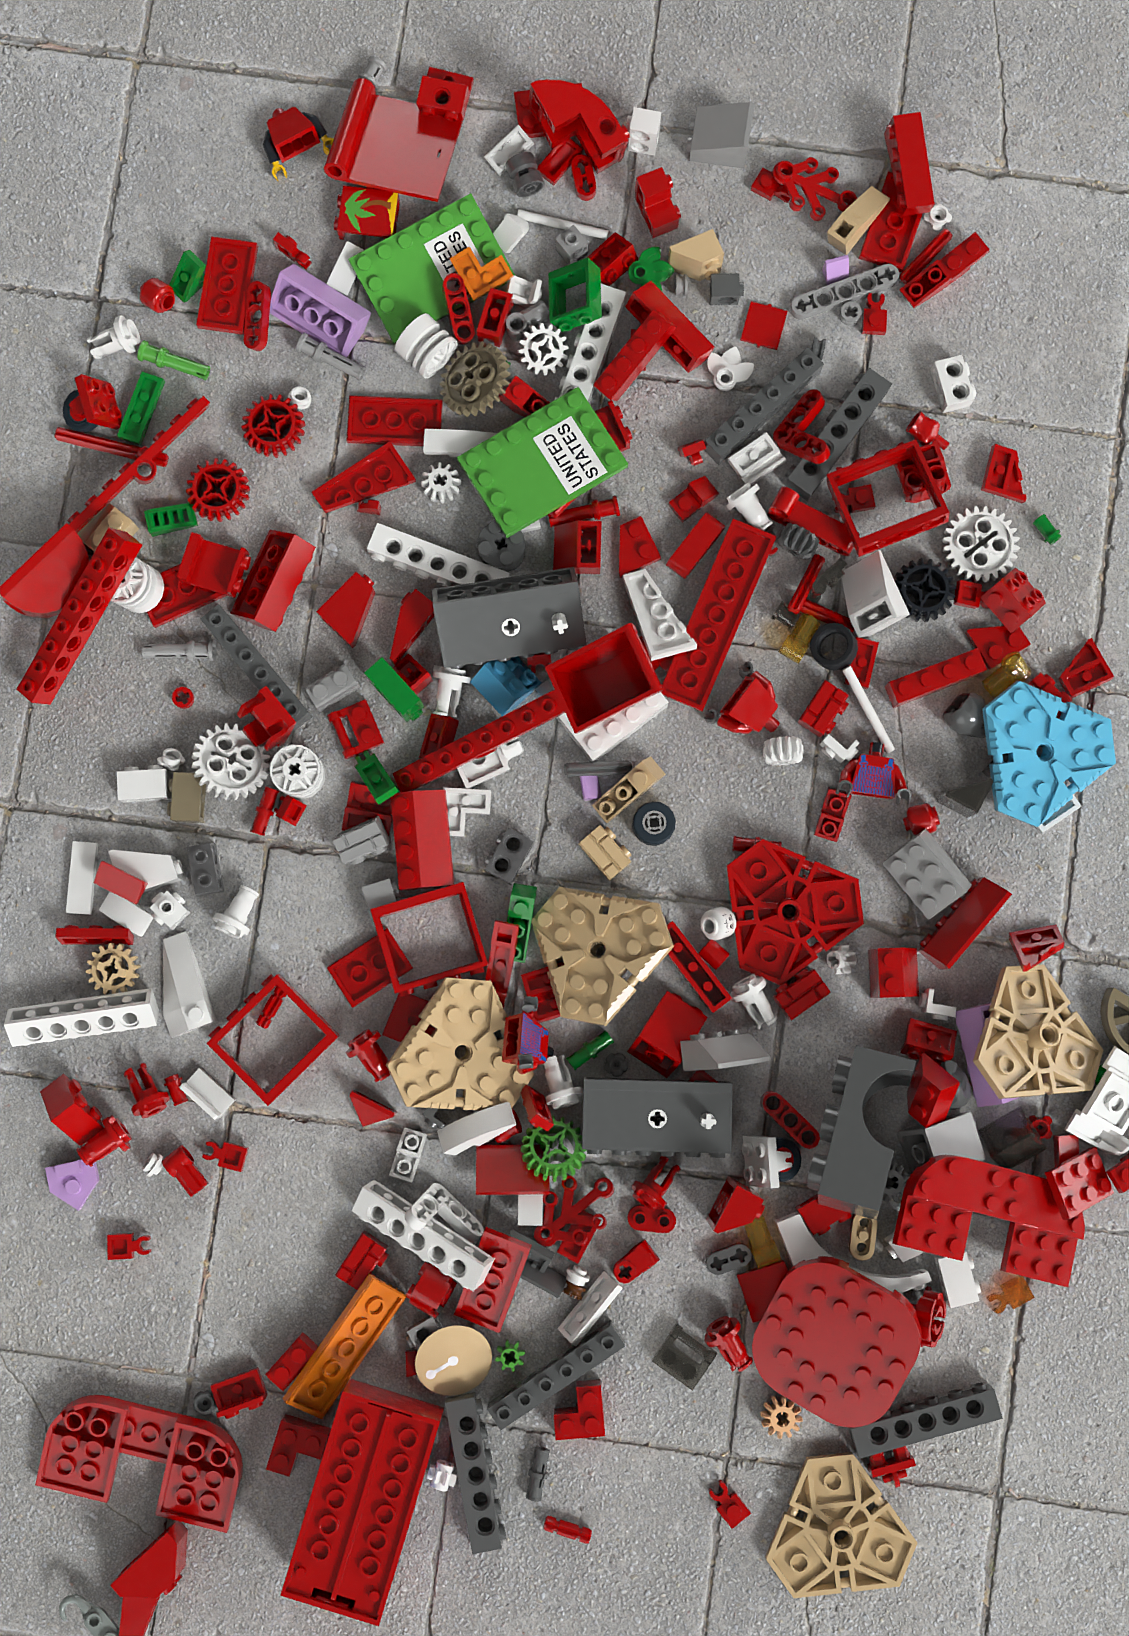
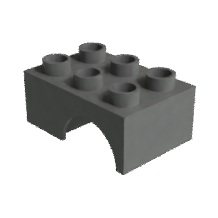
M857 1045L855 1046L852 1059L839 1055L832 1082V1093L843 1095L840 1107L830 1104L826 1105L820 1128V1140L831 1143L828 1156L814 1153L807 1179V1188L819 1191L818 1204L877 1220L894 1150L881 1145L872 1137L865 1125L862 1111L867 1101L879 1090L890 1086L909 1087L916 1061Z

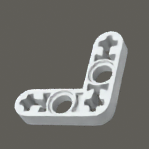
M438 1183L432 1184L404 1215L409 1227L414 1230H421L438 1213L461 1237L470 1243H475L484 1232L481 1223Z

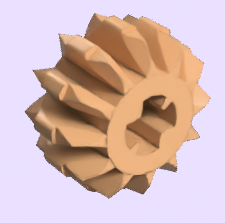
M783 1395L780 1396V1401H777L775 1396H771L773 1404L764 1402L763 1405L768 1411L760 1412V1416L765 1418L761 1424L763 1427H769L767 1431L769 1435H773L776 1432L778 1439H782L783 1432H786L788 1438H791L790 1429L798 1432L800 1428L795 1422L800 1423L803 1421L802 1416L797 1415L801 1412L800 1406H794L795 1403L791 1400L786 1402V1397ZM784 1412V1414L786 1415V1419L782 1421V1419L780 1418V1421H778L776 1415L778 1413H781V1415H783Z

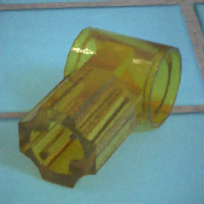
M803 613L778 653L799 664L809 648L808 644L821 623L816 618Z
M1012 652L1002 659L1001 666L981 682L985 690L993 698H996L1016 681L1023 682L1027 680L1032 671L1019 652Z
M763 1215L759 1219L755 1218L753 1223L744 1225L752 1245L751 1251L758 1269L781 1261L774 1239L772 1240Z

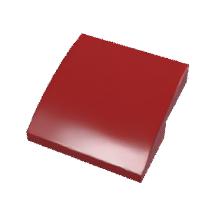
M352 781L350 783L341 830H348L379 816L389 836L393 822L391 797L378 805L365 783Z
M564 962L557 963L558 967L565 965ZM548 967L521 975L526 995L538 998L537 1011H534L533 1015L539 1023L561 1017L547 974L549 972Z
M784 1260L762 1268L757 1267L736 1274L753 1323L762 1319L782 1279L788 1272Z

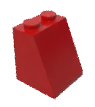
M900 947L868 950L870 998L919 997L917 948Z
M666 991L627 1052L668 1078L682 1062L680 1041L690 1040V1035L698 1034L708 1017L697 1007H691L685 1003L679 995Z

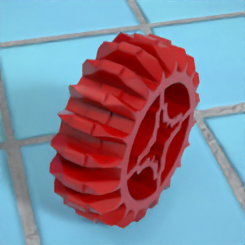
M269 394L268 400L260 396L261 402L259 404L256 401H252L254 408H246L249 416H242L243 422L246 423L241 426L242 430L246 432L243 437L249 441L248 445L250 448L255 447V451L258 454L264 452L265 457H269L272 452L273 456L278 458L279 452L282 451L283 455L287 456L286 449L290 448L292 451H295L293 443L301 444V439L298 436L305 435L304 430L301 429L306 426L305 421L301 420L304 417L303 413L298 411L297 404L290 405V398L283 400V396L280 394L276 400L273 394ZM271 411H282L288 415H274ZM262 415H265L263 422L258 424V427H256L260 417ZM270 418H272L273 422L276 423L277 434L274 432L273 429H271L272 423L270 421ZM289 425H291L290 431L283 438L282 434L284 430L289 428ZM263 436L265 438L270 436L275 438L276 441L268 442L259 437Z
M215 458L212 465L208 460H205L206 467L204 468L201 465H197L199 472L190 473L194 480H187L188 486L191 487L186 489L187 495H190L187 500L190 504H193L192 509L195 512L199 511V515L202 518L207 516L209 521H213L215 516L218 522H222L223 516L231 520L230 514L233 512L239 516L240 513L237 508L245 509L246 505L242 500L247 501L250 498L246 494L250 491V487L246 485L249 480L246 476H243L244 471L241 468L237 469V465L234 462L229 465L227 459H224L220 464L218 458ZM217 474L228 475L227 477L223 476L220 479H215L212 477L213 475ZM206 481L208 487L201 497V488ZM236 483L235 494L230 500L229 491L233 488L232 485ZM212 484H214L216 487H219L222 490L221 492L223 493L224 497H222L220 493H216L215 488ZM218 501L224 503V505L217 507L208 505Z

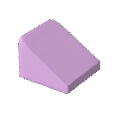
M848 255L825 261L822 272L827 285L849 278Z
M580 776L583 800L599 799L601 791L598 776Z

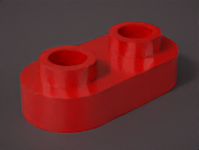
M635 1205L627 1214L629 1225L638 1231L669 1233L676 1225V1217L668 1208L663 1210L656 1208L655 1211H652L644 1205ZM637 1214L644 1215L643 1222H636L635 1217ZM661 1217H667L669 1219L667 1225H661L659 1223Z

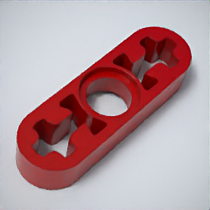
M253 281L248 286L243 341L247 348L254 351H262L268 341L271 289L260 281ZM260 310L261 318L259 321L254 322L253 316L256 311Z

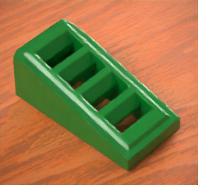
M185 503L145 510V519L151 536L155 537L198 526L195 511L192 509L193 504ZM187 510L189 521L185 522L182 511ZM174 513H177L179 523H175ZM168 515L169 519L168 525L165 524L164 516ZM158 517L160 526L155 525L154 518Z

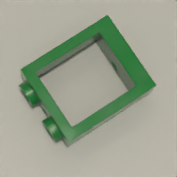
M587 257L548 272L550 323L560 329L561 332L602 318L600 268ZM586 282V305L566 312V289Z
M383 657L364 672L369 682L406 722L409 720L415 721L422 715L424 705L421 699Z

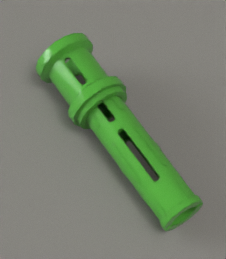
M145 340L140 344L137 354L139 361L146 360L156 364L159 368L166 366L205 381L207 380L210 373L207 370H210V366L172 354L165 347L158 348L149 345L148 341Z

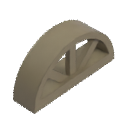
M1114 987L1107 988L1101 1002L1102 1026L1110 1042L1129 1054V1042L1127 1044L1122 1039L1116 1028V1025L1128 1023L1129 1015L1114 1018V1004L1129 1012V996Z

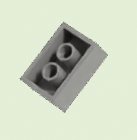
M924 829L882 863L928 920L965 894L972 886L927 829Z

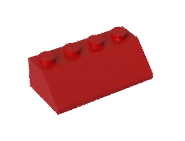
M270 529L230 614L263 629L276 632L283 622V616L287 607L292 603L293 595L303 579L304 571L311 562L316 547L296 534Z
M446 790L396 793L391 797L399 890H418L454 885Z
M985 877L978 880L974 878L970 882L972 886L964 897H959L951 904L950 908L953 910L948 916L943 915L936 922L935 926L937 929L933 934L928 933L920 941L919 944L922 947L918 952L938 969H950L1012 894Z
M728 1176L706 1220L716 1233L753 1223L754 1219H759L764 1211L765 1205L762 1204L764 1199L754 1189Z

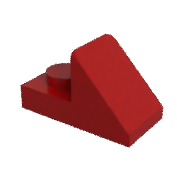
M703 476L689 482L687 489L669 501L668 505L683 523L720 493L708 478Z

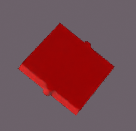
M751 301L740 341L755 344L757 348L762 346L777 350L788 311L772 307L771 304L764 305Z

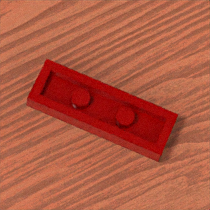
M75 925L56 928L55 937L61 945H108L109 943H114V945H133L134 935L130 929L121 925H115L113 928H103L98 925H90L89 928H79Z

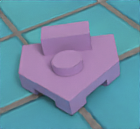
M81 1159L45 1168L50 1193L78 1211L81 1210L88 1196L99 1182L96 1162L90 1167Z

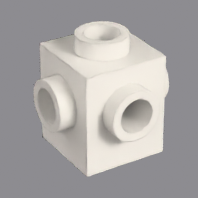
M169 891L165 893L160 892L151 901L153 905L150 909L154 912L151 916L161 926L165 923L171 929H174L191 913L183 906L186 901L176 891L173 894ZM171 905V910L166 912V907Z

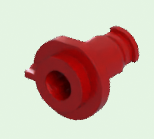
M366 1029L347 1043L349 1049L346 1051V1054L349 1058L357 1056L367 1071L374 1076V1081H382L391 1074L386 1066L388 1058L377 1043L381 1034L378 1030L371 1032L370 1029Z
M141 1063L137 1072L146 1090H142L132 1067L127 1069L123 1075L128 1079L129 1088L136 1101V1104L131 1108L133 1115H141L142 1118H148L163 1111L167 1107L166 1103L170 1100L168 1092L158 1091L152 1076L146 1070V1063Z
M113 1115L107 1116L102 1120L105 1128L89 1139L84 1146L76 1149L79 1157L87 1166L92 1167L93 1163L97 1160L103 1159L119 1147L124 1152L131 1148L129 1141L132 1137L129 1131Z
M660 1156L659 1163L651 1169L642 1183L634 1181L631 1185L634 1191L633 1197L652 1211H655L656 1208L664 1209L667 1203L662 1197L672 1184L676 1173L681 1171V1168L676 1164L671 1168L660 1185L656 1183L655 1179L669 1160L666 1156Z
M723 1316L709 1324L704 1341L708 1347L717 1346L723 1358L730 1364L732 1372L736 1367L741 1372L752 1364L753 1358L749 1357L745 1345L737 1334L741 1328L738 1319Z

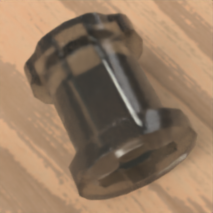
M782 601L771 619L773 621L775 619L788 627V631H791L802 613L794 614L790 612L785 606V602Z

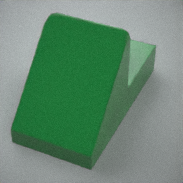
M191 250L183 252L169 283V286L174 290V294L184 303L203 287L205 276L203 271L206 265Z

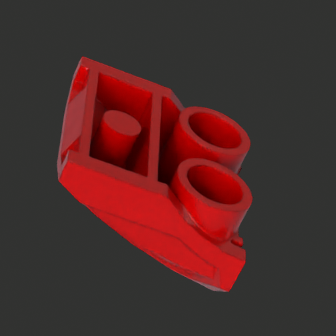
M936 440L932 441V444L920 448L942 495L950 490L951 482L943 454ZM912 458L894 464L902 486L905 502L918 503L929 500L930 498Z

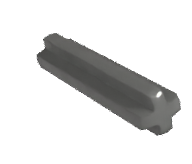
M628 760L574 762L564 765V774L568 777L628 774L632 770V763Z

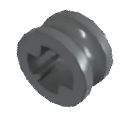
M814 337L811 350L822 360L826 339L819 341Z

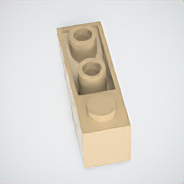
M871 186L838 217L827 231L828 243L847 255L890 201V198Z
M650 756L634 767L592 806L602 819L608 823L666 774Z

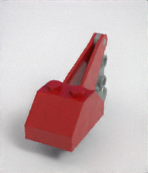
M180 1521L172 1523L134 1558L111 1583L110 1586L119 1597H123L120 1628L103 1608L88 1602L86 1598L78 1594L68 1595L61 1601L59 1606L61 1619L63 1621L67 1620L65 1608L68 1604L74 1603L81 1610L84 1625L93 1636H144L161 1594L164 1593L166 1596L176 1587L177 1582L183 1577L180 1573L186 1566L188 1529Z

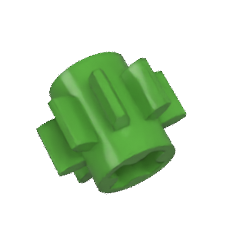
M506 1339V1346H497V1351L501 1355L495 1357V1361L502 1362L501 1370L511 1367L512 1372H515L517 1363L523 1366L524 1361L519 1357L523 1356L526 1351L519 1350V1341L515 1342V1344H510L509 1340ZM514 1351L516 1359L511 1358L507 1360L506 1353Z

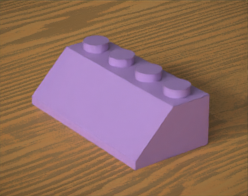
M295 264L280 271L270 302V314L303 334L305 332L308 334V337L320 343L322 341L325 342L329 349L345 357L349 355L364 333L371 315L370 311Z
M991 1003L956 1011V1025L959 1028L962 1040L961 1045L965 1053L968 1065L967 1071L971 1077L973 1096L976 1099L977 1107L1004 1104L1020 1098L999 1099L973 1062L985 1019L990 1016L988 1009Z

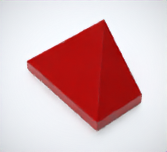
M356 1090L351 1091L349 1095L362 1127L393 1118L397 1111Z

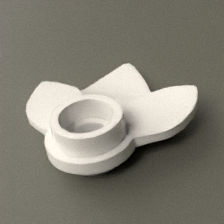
M737 347L730 348L722 357L711 352L707 361L708 370L714 375V384L722 391L731 390L736 383L747 381L754 370L753 363H741ZM727 377L729 382L723 383L721 378Z

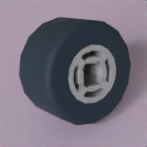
M651 801L637 809L633 817L632 828L639 841L646 845L657 846L664 844L670 839L675 830L676 819L673 811L667 805Z

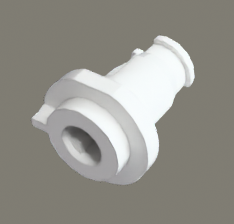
M120 315L115 318L113 327L101 331L97 336L88 337L87 342H92L96 347L90 350L93 357L101 359L103 355L113 354L122 349H125L130 354L138 351L140 335L135 324L130 319Z
M748 482L727 497L728 504L726 507L728 510L735 507L751 526L764 530L773 522L768 519L755 494L760 487L758 484L751 486Z
M434 665L432 677L439 678L436 694V711L433 714L457 718L456 708L460 701L462 683H470L471 679L470 677H465V670Z
M240 885L239 892L233 898L229 908H226L223 914L215 913L212 919L217 923L215 928L236 939L248 936L250 930L245 926L248 920L247 916L253 907L255 898L259 894L244 885Z
M750 975L733 985V991L730 996L732 1001L742 1002L749 1016L755 1021V1027L760 1029L764 1022L769 1026L778 1017L776 1014H773L771 1005L762 991L767 984L765 979Z
M561 1055L558 1058L556 1056L549 1057L542 1064L545 1067V1077L551 1094L545 1097L547 1105H553V1109L568 1108V1106L578 1103V1097L583 1095L582 1087L573 1086L569 1069L564 1062L565 1055Z

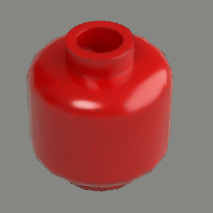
M151 278L142 284L140 300L143 305L156 313H163L170 310L175 303L174 290L160 279Z
M929 803L909 807L906 811L907 817L903 818L906 831L911 830L914 836L924 829H927L929 833H934L937 830V825H940L935 806L931 807Z

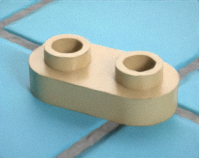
M854 1214L851 1221L849 1251L857 1260L865 1261L874 1254L877 1220L866 1218L868 1223L862 1227L860 1226V1220L866 1217ZM859 1243L865 1244L863 1251L857 1250Z

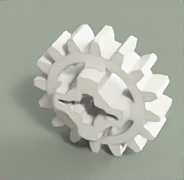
M543 323L538 324V329L531 325L530 333L526 331L522 333L525 339L518 340L522 348L518 349L517 352L523 354L519 361L527 362L526 370L533 367V374H538L541 370L542 375L545 376L548 369L555 373L556 365L559 367L563 366L560 361L561 358L567 359L568 357L563 354V350L569 349V346L562 343L566 340V337L558 336L561 332L560 329L552 331V324H548L546 329ZM542 333L540 339L531 341L534 336ZM553 338L556 341L557 349L552 344ZM544 345L547 348V352L541 354L538 347ZM528 349H530L534 355L533 361L529 356ZM551 357L554 358V360L549 364L543 365L545 364L547 359Z

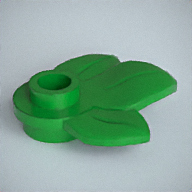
M651 247L644 250L639 260L630 265L628 277L632 283L641 285V287L652 281L662 291L660 282L669 279L674 273V268L669 263L660 260V247ZM638 268H641L644 271V275L642 277H639L636 274V270Z

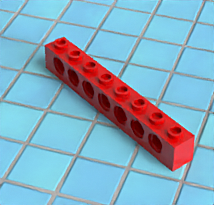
M113 528L107 529L16 690L31 703L51 705L140 551L142 544L128 532Z

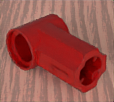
M180 1145L162 1159L163 1167L172 1177L177 1178L190 1197L209 1184L195 1166L194 1158L183 1145Z

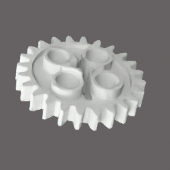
M975 506L972 509V514L968 509H965L963 516L958 513L955 516L956 521L951 520L949 522L950 528H946L944 534L949 537H944L941 541L948 546H945L942 552L949 553L944 561L952 560L953 562L949 569L958 568L956 576L965 573V581L973 576L974 583H977L980 577H982L984 583H987L989 576L995 581L998 578V573L1004 576L1007 573L1006 569L1013 567L1011 561H1015L1018 558L1013 552H1017L1020 549L1014 543L1018 542L1020 537H1013L1012 534L1016 532L1017 528L1010 529L1008 527L1012 520L1004 522V513L998 517L996 516V509L988 513L987 506H985L979 512L978 507ZM983 524L986 526L987 533L980 532L977 525ZM997 532V535L984 546L978 548L969 557H964V554L972 550L977 543H981L991 533ZM959 538L966 539L969 547L960 545ZM992 543H999L1002 547V551H996L993 548ZM974 557H981L984 565H977Z
M225 723L223 730L216 725L214 733L207 730L205 733L206 737H199L198 741L200 744H195L194 750L196 752L192 753L191 756L196 761L192 763L191 768L198 769L194 777H202L199 785L207 784V793L214 789L216 790L215 797H218L220 793H224V799L227 800L229 794H232L234 800H237L239 793L244 798H247L248 790L254 794L257 790L256 786L262 787L264 782L261 779H266L268 776L265 771L269 770L270 765L265 762L269 761L270 755H264L266 752L264 746L255 747L244 732L238 730L237 724L234 725L233 729H229L228 724ZM226 743L230 749L222 750L218 744ZM241 753H249L252 756V759H244L241 756ZM229 759L234 760L232 765L228 763ZM213 763L220 766L221 770L214 771L210 768L209 765ZM233 773H239V774H241L242 777H243V780H241V781L235 780V779L233 778L232 774H233Z

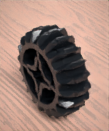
M922 558L918 560L917 564L912 560L908 563L909 567L903 565L901 572L895 574L897 579L895 583L910 614L906 618L913 614L915 615V622H918L921 616L925 623L929 621L930 617L935 621L938 619V614L945 615V608L950 609L952 606L949 600L955 599V595L951 592L956 589V586L949 583L954 578L953 576H945L949 571L947 568L943 571L939 569L941 562H938L936 566H932V559H929L926 565ZM914 574H923L919 582H906ZM932 577L938 582L940 587L934 586L931 581ZM923 584L925 587L924 590L927 592L924 596L922 594V590L920 589ZM906 591L908 594L913 595V597L915 598V604L910 601L906 594ZM927 599H940L937 605L924 608Z

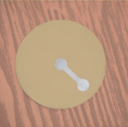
M459 1325L444 1327L429 1335L419 1347L415 1359L417 1376L426 1388L437 1394L452 1396L466 1393L477 1387L487 1376L492 1363L491 1347L486 1338L475 1329Z

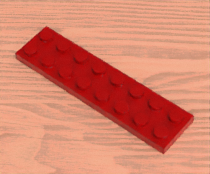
M734 518L732 519L686 628V632L691 639L693 638L697 643V649L675 654L662 684L664 690L661 691L663 696L703 712L777 536Z

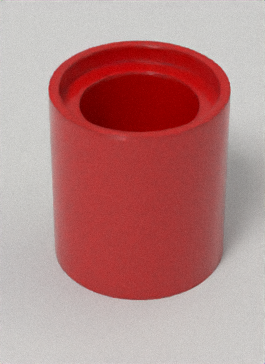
M709 940L698 953L715 970L730 955L715 940Z

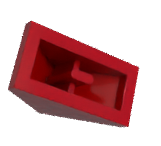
M409 653L392 667L416 695L433 682L429 672Z

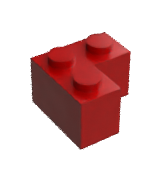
M662 167L636 177L635 200L652 238L677 229L679 219L681 218L678 206L673 205L670 199L672 198V179L669 174H665Z
M63 1073L42 1089L40 1093L50 1121L79 1146H82L104 1128L101 1121L103 1116L97 1107H90L87 1100L80 1092L82 1087L74 1078L70 1080Z
M601 1379L576 1381L578 1406L554 1408L556 1440L605 1436Z
M285 1414L280 1421L266 1470L290 1477L295 1468L299 1453L321 1460L331 1428Z

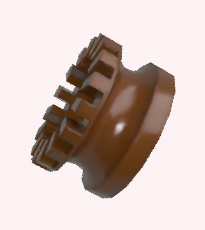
M566 1280L567 1287L562 1292L570 1295V1297L573 1296L577 1300H582L581 1294L586 1292L587 1288Z

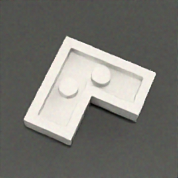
M443 787V790H446L450 836L465 837L466 813L490 815L491 790Z

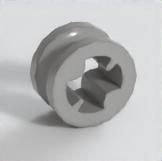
M678 274L675 275V296H679L680 293H683L684 296L688 295L687 274H684L683 277H680Z
M847 302L842 306L839 318L847 326L855 325L860 319L862 309L856 302ZM847 309L850 312L855 311L854 318L851 315L846 316Z

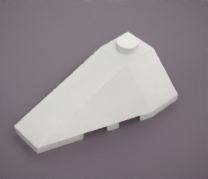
M187 931L163 939V1016L171 1038L217 1022Z

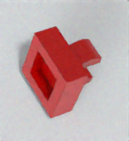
M698 439L677 447L681 457H689L691 465L695 466L703 463L699 452L706 449L704 440Z
M542 652L527 658L528 665H531V671L536 673V665L543 664L545 669L551 663V654Z
M289 795L281 796L280 800L283 802L279 809L274 808L275 816L296 826L307 805Z

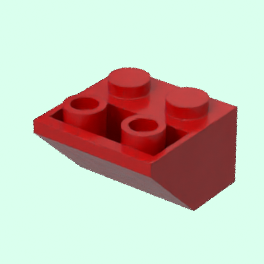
M574 521L554 526L553 570L574 567L576 574H600L602 521Z

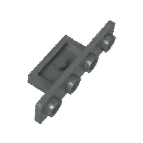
M512 1229L508 1236L532 1245L520 1278L559 1298L567 1279L566 1276L548 1267L555 1252ZM482 1236L478 1239L477 1243L475 1244L476 1247L479 1246Z

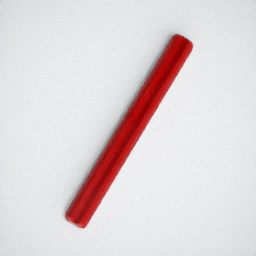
M58 427L55 432V438L58 441L133 460L138 459L136 454L142 449V447ZM161 453L153 461L157 466L166 467L169 456L166 453Z

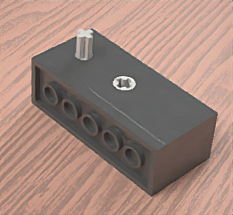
M574 567L432 589L433 608L444 668L458 669L472 663L474 665H483L491 660L503 662L517 656L529 658L536 653L542 652L554 654L561 649L578 650L582 646L587 645L579 585Z
M584 1077L582 1149H587V1154H602V1150H611L612 1155H626V1151H635L636 1155L651 1156V1151L660 1152L661 1156L669 1157L676 1156V1152H684L686 1157H701V1153H709L712 1158H725V1154H731L733 1083L729 1081H717L718 1083L698 1080L691 1082L688 1080ZM658 1111L662 1118L658 1119V1123H655L650 1117L654 1116L655 1112Z

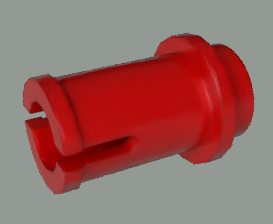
M178 1073L164 1078L165 1084L163 1085L164 1087L167 1086L174 1106L188 1101L186 1094L179 1088L182 1084V1077H179Z

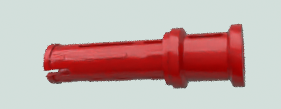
M614 495L612 499L602 501L595 499L589 505L565 509L557 518H553L549 514L548 517L550 527L591 518L599 521L601 517L611 515L618 517L620 516L617 496Z

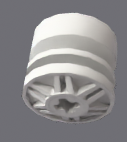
M426 313L417 317L406 327L396 342L395 351L406 362L413 361V368L419 371L423 378H430L446 365L454 354L458 343L455 338L449 336L446 330L439 331L440 325Z
M135 558L111 601L131 612H148L157 606L164 592L163 578L159 571L140 559Z
M302 745L283 747L274 755L270 763V776L273 783L284 794L295 799H306L314 796L321 790L325 782L326 771L323 762L311 749ZM293 767H299L301 773L299 775L296 773L294 774V772L291 769Z

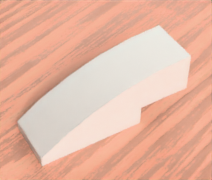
M505 1102L461 1118L438 1130L437 1133L443 1153L456 1156L473 1145H483L514 1127L516 1122L510 1103Z

